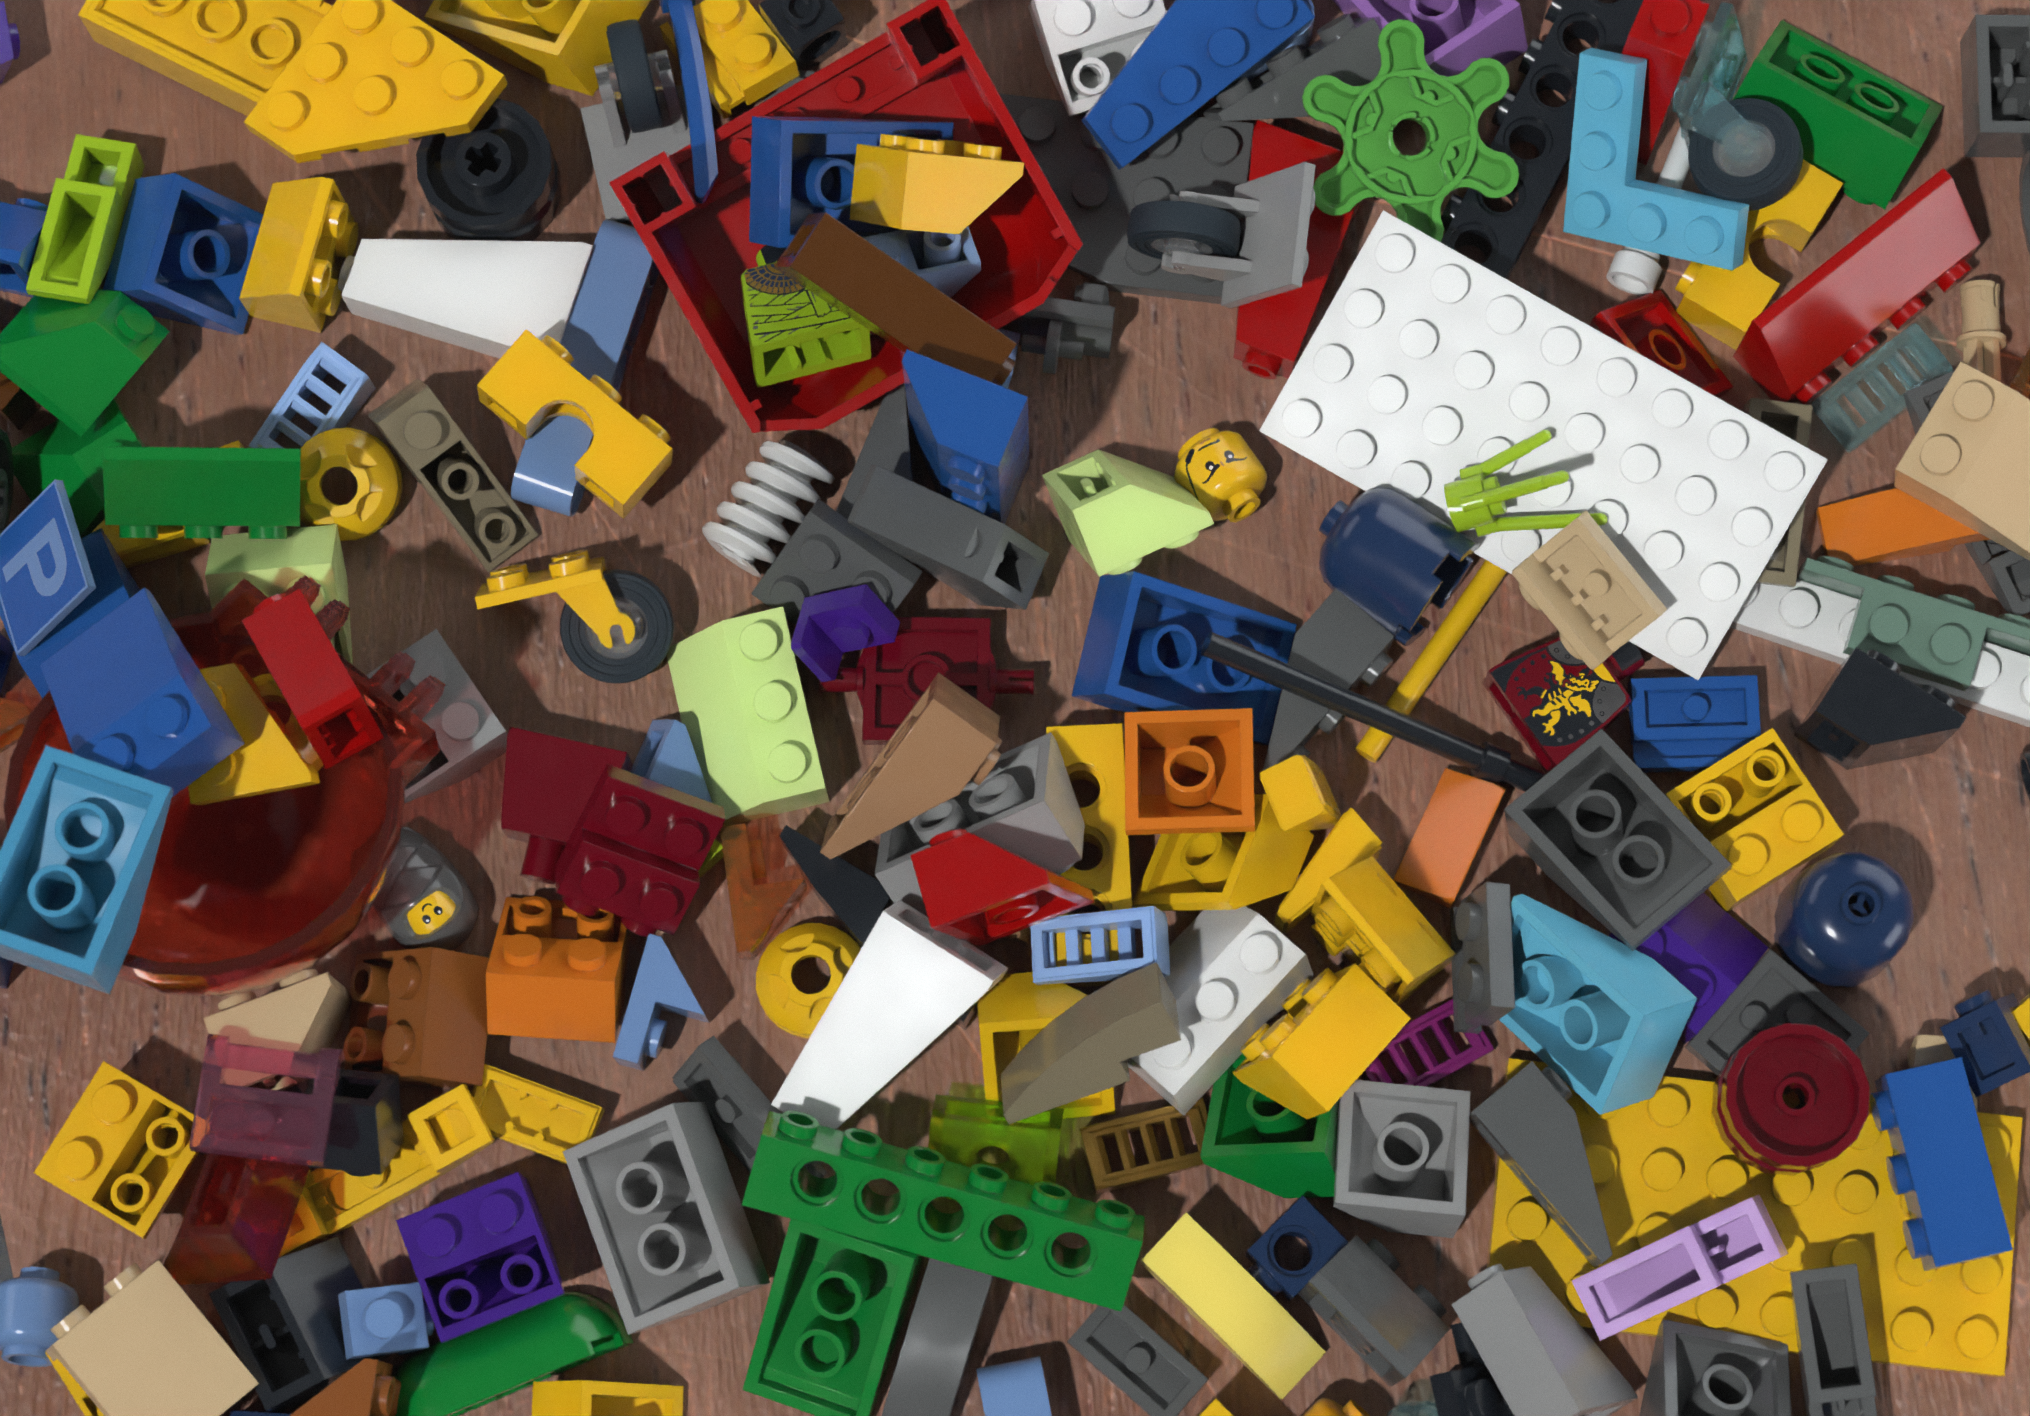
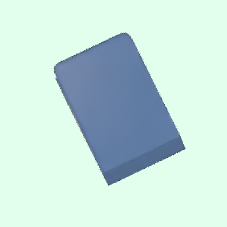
M650 933L613 1053V1058L619 1065L644 1071L648 1056L658 1058L664 1043L667 1021L659 1019L661 1010L710 1023L661 936Z

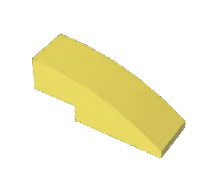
M1185 1213L1142 1258L1140 1264L1170 1291L1197 1321L1280 1400L1293 1389L1326 1353L1306 1330L1188 1213Z

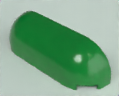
M565 1291V1295L448 1342L441 1343L439 1340L429 1344L428 1348L409 1355L399 1365L393 1375L395 1379L401 1382L397 1414L395 1416H461L533 1386V1382L545 1381L633 1344L634 1341L631 1334L628 1335L621 1315L610 1304L588 1293Z

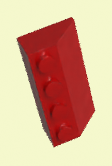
M1944 168L1941 169L1752 320L1733 357L1771 400L1793 403L1798 399L1802 404H1809L1832 384L1833 381L1828 376L1831 371L1844 361L1850 368L1858 365L1879 346L1880 343L1874 338L1890 324L1898 331L1904 328L1927 307L1921 300L1937 286L1944 293H1947L1973 270L1968 261L1980 245V241L1952 176Z

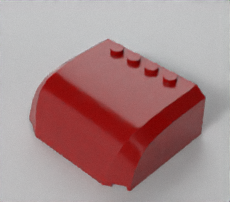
M927 0L888 22L886 24L887 32L715 129L718 178L704 203H697L695 201L691 144L672 155L663 151L609 182L752 433L826 428L903 384L902 359L905 354L886 340L873 334L870 335L871 359L757 388L753 374L741 275L745 270L758 267L756 262L757 253L766 246L749 242L752 116L953 122V141L1002 147L1001 159L1023 162V176L968 226L981 260V271L951 297V299L996 330L1042 305L1083 245L946 0Z

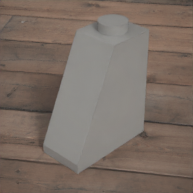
M1502 1264L1491 1266L1472 1277L1467 1282L1471 1291L1451 1304L1514 1416H1610L1638 1398L1629 1382L1531 1266L1505 1270Z

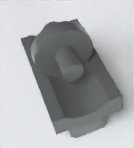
M1084 282L1076 286L1073 301L1052 298L1050 293L1042 305L1001 327L1004 330L1021 333L1018 344L1021 345V351L1044 355L1043 373L1055 374L1059 357L1081 361L1083 355L1109 359L1115 307L1109 306V292L1105 285Z

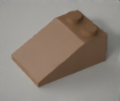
M938 672L829 820L820 853L831 860L958 796L970 780L980 785L991 772L1001 755L997 752L1002 743V740L998 737L1000 716Z

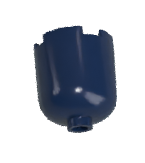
M1375 488L1360 494L1350 505H1347L1342 500L1338 501L1326 515L1319 528V531L1327 536L1320 550L1319 570L1324 582L1332 591L1335 589L1340 591L1394 635L1395 640L1404 646H1408L1426 629L1417 621L1431 602L1442 609L1451 598L1474 561L1468 555L1473 554L1478 549L1479 543L1465 533L1457 532L1454 526L1404 494L1389 488Z
M1862 852L1834 853L1798 873L1780 893L1774 915L1776 928L1774 942L1784 961L1809 982L1814 983L1816 981L1830 987H1855L1876 977L1907 943L1914 921L1912 895L1902 876L1883 859ZM1851 896H1857L1855 904H1848ZM1865 900L1869 904V913L1863 907Z

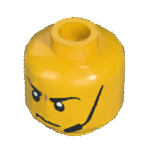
M1210 428L1197 433L1183 444L1177 456L1179 461L1176 464L1175 481L1187 489L1210 512L1213 521L1228 519L1232 523L1239 522L1250 516L1259 507L1261 502L1259 496L1265 488L1267 473L1239 433L1227 430L1219 432L1216 428Z

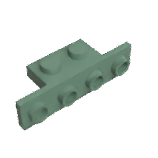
M1819 556L1817 560L1807 558L1797 571V579L1859 599L1843 653L1850 655L1856 647L1865 653L1868 650H1875L1895 661L1900 666L1902 672L1961 691H1966L1971 684L1983 641L2030 656V619L2014 614H2000L1997 618L1975 611V604L1965 598L1942 594L1937 599L1915 592L1914 585L1907 580L1889 575H1880L1877 579L1853 572L1854 567L1850 563L1835 557Z

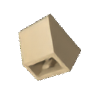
M316 969L296 972L279 981L280 990L258 998L255 992L234 995L218 1003L220 1012L203 1018L228 1092L247 1103H251L317 1076L352 1001L349 990L328 972L318 975Z

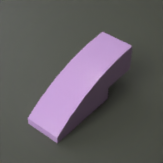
M1759 1194L1572 1280V1283L1601 1341L1787 1255L1788 1252Z

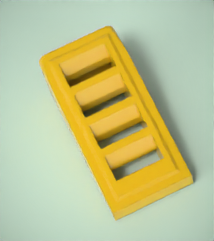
M1294 755L1260 772L1261 776L1259 778L1281 830L1287 832L1334 828L1341 817V812L1324 772L1316 763L1305 755Z
M1350 807L1347 812L1343 813L1297 879L1293 890L1288 892L1279 905L1274 925L1281 933L1285 932L1287 934L1310 915L1321 883L1326 879L1371 856L1375 860L1378 859L1382 849V842L1353 808Z

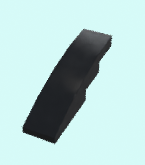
M786 825L779 835L783 847L821 903L862 948L880 915L885 909L894 904L877 879L839 856L830 860L820 853L822 846ZM977 1002L954 1023L966 1030L978 1010Z

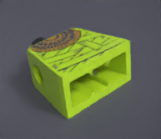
M767 245L757 253L756 262L758 267L747 269L741 275L744 313L754 380L757 388L871 359L870 330L775 269L774 265L786 248Z

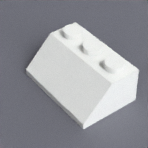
M1246 906L1235 910H1203L1169 946L1170 976L1164 978L1176 1000L1181 1040L1127 1059L1128 1067L1183 1116L1242 1054L1240 1048L1249 1037L1265 1023L1269 1025L1284 1009L1281 1003L1296 990L1304 979L1309 978L1311 980L1314 977L1306 953L1259 913Z

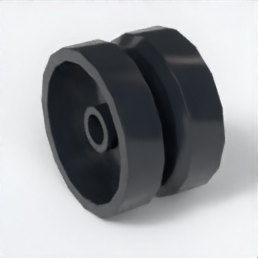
M497 98L471 133L446 137L445 133L423 136L416 153L417 179L440 228L452 239L534 241L553 221L561 200L560 171L551 145L539 121L520 105Z

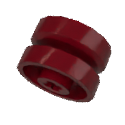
M1785 1023L1760 1031L1724 1062L1713 1085L1712 1114L1721 1140L1740 1161L1767 1174L1794 1176L1830 1162L1857 1140L1869 1115L1870 1085L1861 1060L1840 1037L1816 1025ZM1794 1091L1799 1097L1801 1104L1792 1109L1784 1103L1782 1095L1790 1094Z

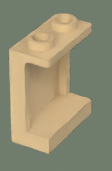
M159 1260L144 1272L136 1262L131 1264L103 1287L111 1298L91 1314L83 1304L72 1311L50 1329L58 1340L45 1351L52 1361L58 1359L104 1416H220L259 1384Z

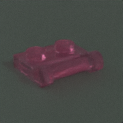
M209 1034L204 1052L189 1143L191 1151L324 1167L335 1092L340 1074L342 1050L321 1047L320 1053L317 1054L230 1043V1036ZM226 1069L315 1079L313 1095L223 1084Z

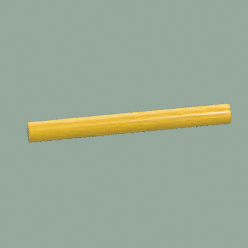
M1487 560L1484 561L1387 701L1386 706L1407 715L1410 714L1507 572ZM1369 727L1355 750L1365 759L1376 763L1394 736Z

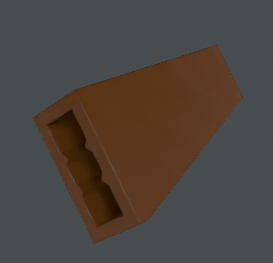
M826 212L808 214L774 265L775 269L904 353L907 349L999 386H1002L1015 365V361L1009 355L1017 343Z

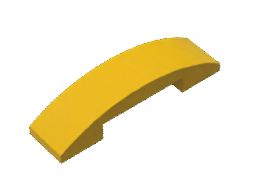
M461 1084L407 1114L408 1119L402 1122L404 1143L382 1175L352 1176L341 1170L317 1168L303 1177H292L239 1206L238 1209L264 1262L267 1263L308 1248L351 1227L426 1186L495 1142L467 1085Z

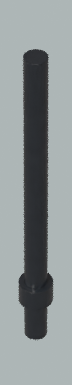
M1210 632L1203 643L1201 655L1470 768V775L1472 777L1496 785L1503 782L1525 792L1546 775L1542 771L1511 759L1510 751L1487 741L1478 745L1214 632Z

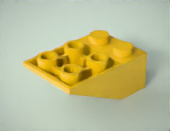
M1373 856L1329 877L1321 883L1310 913L1316 922L1310 927L1312 933L1332 956L1335 957L1342 952L1352 965L1356 964L1398 1006L1449 965L1456 955Z

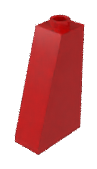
M1257 120L1253 130L1248 181L1303 162H1308L1316 165L1315 182L1321 173L1330 170L1339 162L1343 151ZM1362 200L1349 212L1340 216H1330L1321 212L1316 205L1314 206L1310 215L1306 246L1309 261L1303 276L1302 287L1238 306L1233 358L1243 361L1242 367L1245 370L1261 378L1271 380L1276 379L1277 375L1285 378L1290 377L1300 358Z

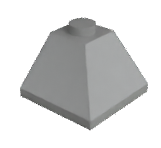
M1356 1080L1339 1099L1333 1207L1388 1232L1453 1238L1466 1216L1471 1091Z

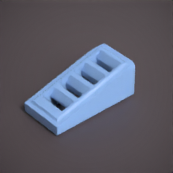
M321 342L305 361L249 444V447L283 448L274 441L281 432L302 447L306 441L318 433L333 428H345L376 388L367 374L328 345ZM328 373L346 385L341 394L322 382ZM312 393L332 406L327 415H324L306 401ZM296 413L317 427L312 437L290 421Z
M1155 906L1057 916L1030 927L1033 983L1036 985L1114 981L1157 962L1164 977L1170 976L1167 916ZM1135 929H1142L1143 958L1136 959ZM1108 930H1117L1118 961H1110ZM1090 931L1092 963L1083 964L1081 932ZM1055 933H1065L1067 966L1056 967Z

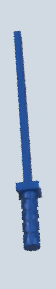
M660 0L662 13L669 12L679 60L691 144L695 201L697 203H704L718 178V166L710 95L693 9L695 0Z

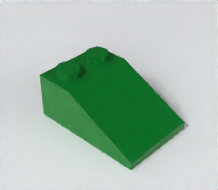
M790 1219L742 1390L815 1416H871L914 1295L925 1256Z

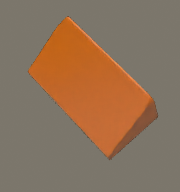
M1445 768L1393 881L1450 909L1506 789L1494 783Z

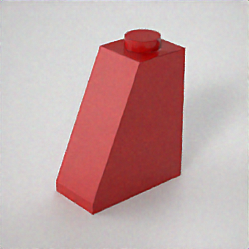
M1643 0L1627 37L1622 54L1647 59L1637 162L1647 165L1692 60L1710 6L1706 2L1700 0Z
M300 589L289 595L280 593L263 600L255 607L252 615L241 620L326 770L384 738L362 695Z

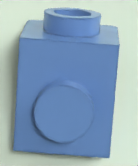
M419 1282L349 1290L338 1294L346 1360L394 1353L407 1355L429 1347L428 1337L433 1334L434 1323L425 1298L422 1296Z

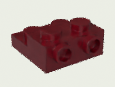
M606 764L554 867L556 893L563 895L562 900L565 905L579 914L594 916L599 909L621 916L622 924L637 935L648 937L649 933L655 935L657 930L674 935L701 884L699 870L726 820L724 807Z

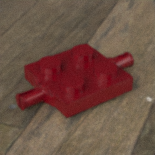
M896 617L900 621L895 642L864 648L858 660L857 668L839 667L835 680L827 682L819 680L820 693L857 692L863 710V745H885L938 672L990 710L996 700V694L1034 695V668L996 669V662L991 652V618Z

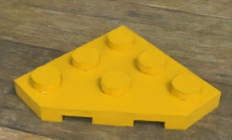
M336 0L244 120V124L250 132L296 163H304L323 159L322 154L358 148L359 152L409 144V139L433 134L445 133L446 137L471 133L508 83L504 74L392 0Z

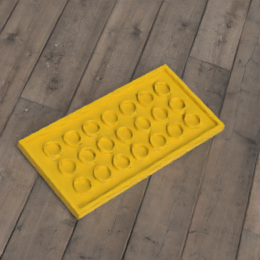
M1508 1058L1506 1061L1504 1084L1531 1061ZM1532 1061L1540 1071L1549 1067L1544 1062ZM1663 1076L1653 1098L1602 1115L1597 1113L1565 1082L1573 1095L1567 1102L1576 1113L1612 1251V1256L1595 1268L1497 1155L1487 1268L1496 1264H1502L1505 1270L1531 1266L1583 1329L1595 1330L1572 1280L1760 1194L1788 1252L1787 1255L1618 1333L1656 1337L1658 1327L1664 1319L1780 1341L1788 1345V1353L1799 1354L1789 1272L1856 1263L1872 1363L1991 1377L2005 1376L2023 1117L1976 1112L2013 1250L2000 1255L1924 1271L1921 1258L1912 1259L1908 1251L1903 1232V1221L1910 1219L1904 1194L1896 1195L1892 1189L1887 1172L1886 1158L1893 1156L1894 1153L1888 1131H1879L1876 1127L1870 1100L1869 1115L1854 1143L1838 1157L1821 1167L1791 1176L1767 1174L1740 1161L1721 1140L1712 1114L1713 1085L1715 1082ZM1794 1091L1790 1094L1782 1095L1784 1103L1789 1108L1793 1109L1801 1104L1799 1097Z

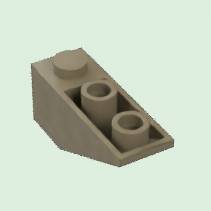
M417 378L368 414L404 465L488 572L538 536L428 385Z

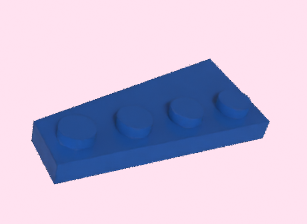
M1175 0L1081 121L1116 167L1122 169L1310 22L1315 16L1303 0Z

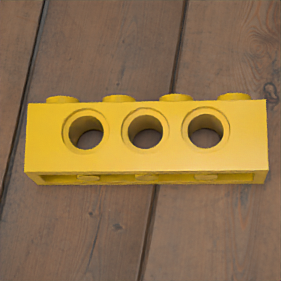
M1122 723L1046 727V734L1051 732L1058 743L1070 782L1075 780L1089 781L1095 785L1099 792L1098 799L1092 805L1080 808L1085 823L1083 842H1090L1097 846L1102 853V860L1091 870L1082 871L1071 867L1059 875L1092 890L1095 900L1092 905L1097 906L1102 911L1132 908L1129 838L1125 831ZM1071 912L1065 913L1060 916L1070 915ZM1108 930L1110 961H1118L1117 930ZM1055 933L1056 967L1067 966L1065 933ZM1081 933L1083 964L1092 963L1091 934ZM1113 981L1064 984L1070 987L1106 986Z

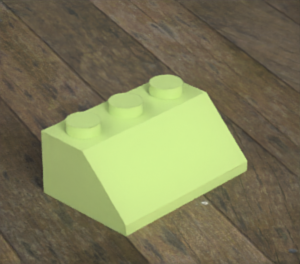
M783 606L722 620L670 646L667 653L681 721L688 730L712 803L724 807L726 820L722 827L830 802L796 656L791 649L792 639Z

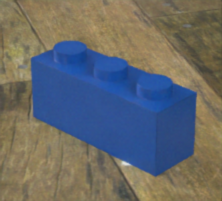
M1962 1057L1888 1073L1875 1081L1877 1092L1870 1093V1106L1877 1129L1879 1131L1887 1130L1894 1155L1886 1158L1887 1172L1894 1193L1896 1195L1904 1194L1910 1219L1903 1221V1232L1912 1259L1921 1258L1924 1271L1996 1256L2013 1250Z

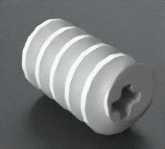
M780 439V443L766 441L760 446V454L766 464L752 461L745 467V473L752 484L741 481L733 484L731 493L738 504L724 501L718 505L717 514L725 525L710 521L705 523L702 528L705 538L716 551L743 570L761 578V575L753 565L754 561L759 559L773 563L776 559V555L767 544L769 540L774 539L787 543L791 538L781 524L784 519L801 523L805 518L796 505L798 499L813 503L821 499L810 484L813 478L831 484L835 479L821 462L799 446Z

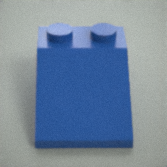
M752 116L749 242L786 248L808 214L824 212L861 237L902 230L849 219L857 144L879 146L881 134L910 136L937 141L938 139L953 140L954 123Z
M1135 571L1117 575H1102L1099 579L1071 696L1123 713L1252 708L1253 743L1269 745L1282 689L1201 655V649L1207 635L1210 632H1214L1288 664L1297 624Z
M145 587L40 664L74 755L171 787L173 790L172 797L245 744L154 596Z

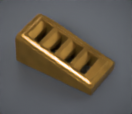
M1203 1098L1199 1099L1184 1116L1173 1106H1167L1080 1128L1079 1134L1096 1195L1204 1166L1205 1164L1200 1154L1208 1114ZM1189 1117L1198 1152L1186 1155L1177 1120ZM1160 1124L1165 1125L1173 1158L1163 1161L1161 1160L1152 1128ZM1140 1130L1149 1164L1137 1167L1128 1133ZM1115 1137L1124 1170L1112 1173L1103 1140Z

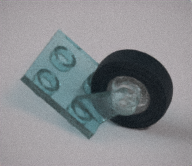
M1722 1L1714 21H1706L1700 30L1695 49V55L1698 59L1691 76H1683L1677 85L1673 98V111L1677 113L1681 138L1685 139L1688 149L1689 167L1698 189L1704 195L1749 204V211H1754L1774 204L1783 198L1794 186L1802 167L1803 146L1795 123L1778 106L1753 98L1732 100L1747 64L1748 57L1734 5Z

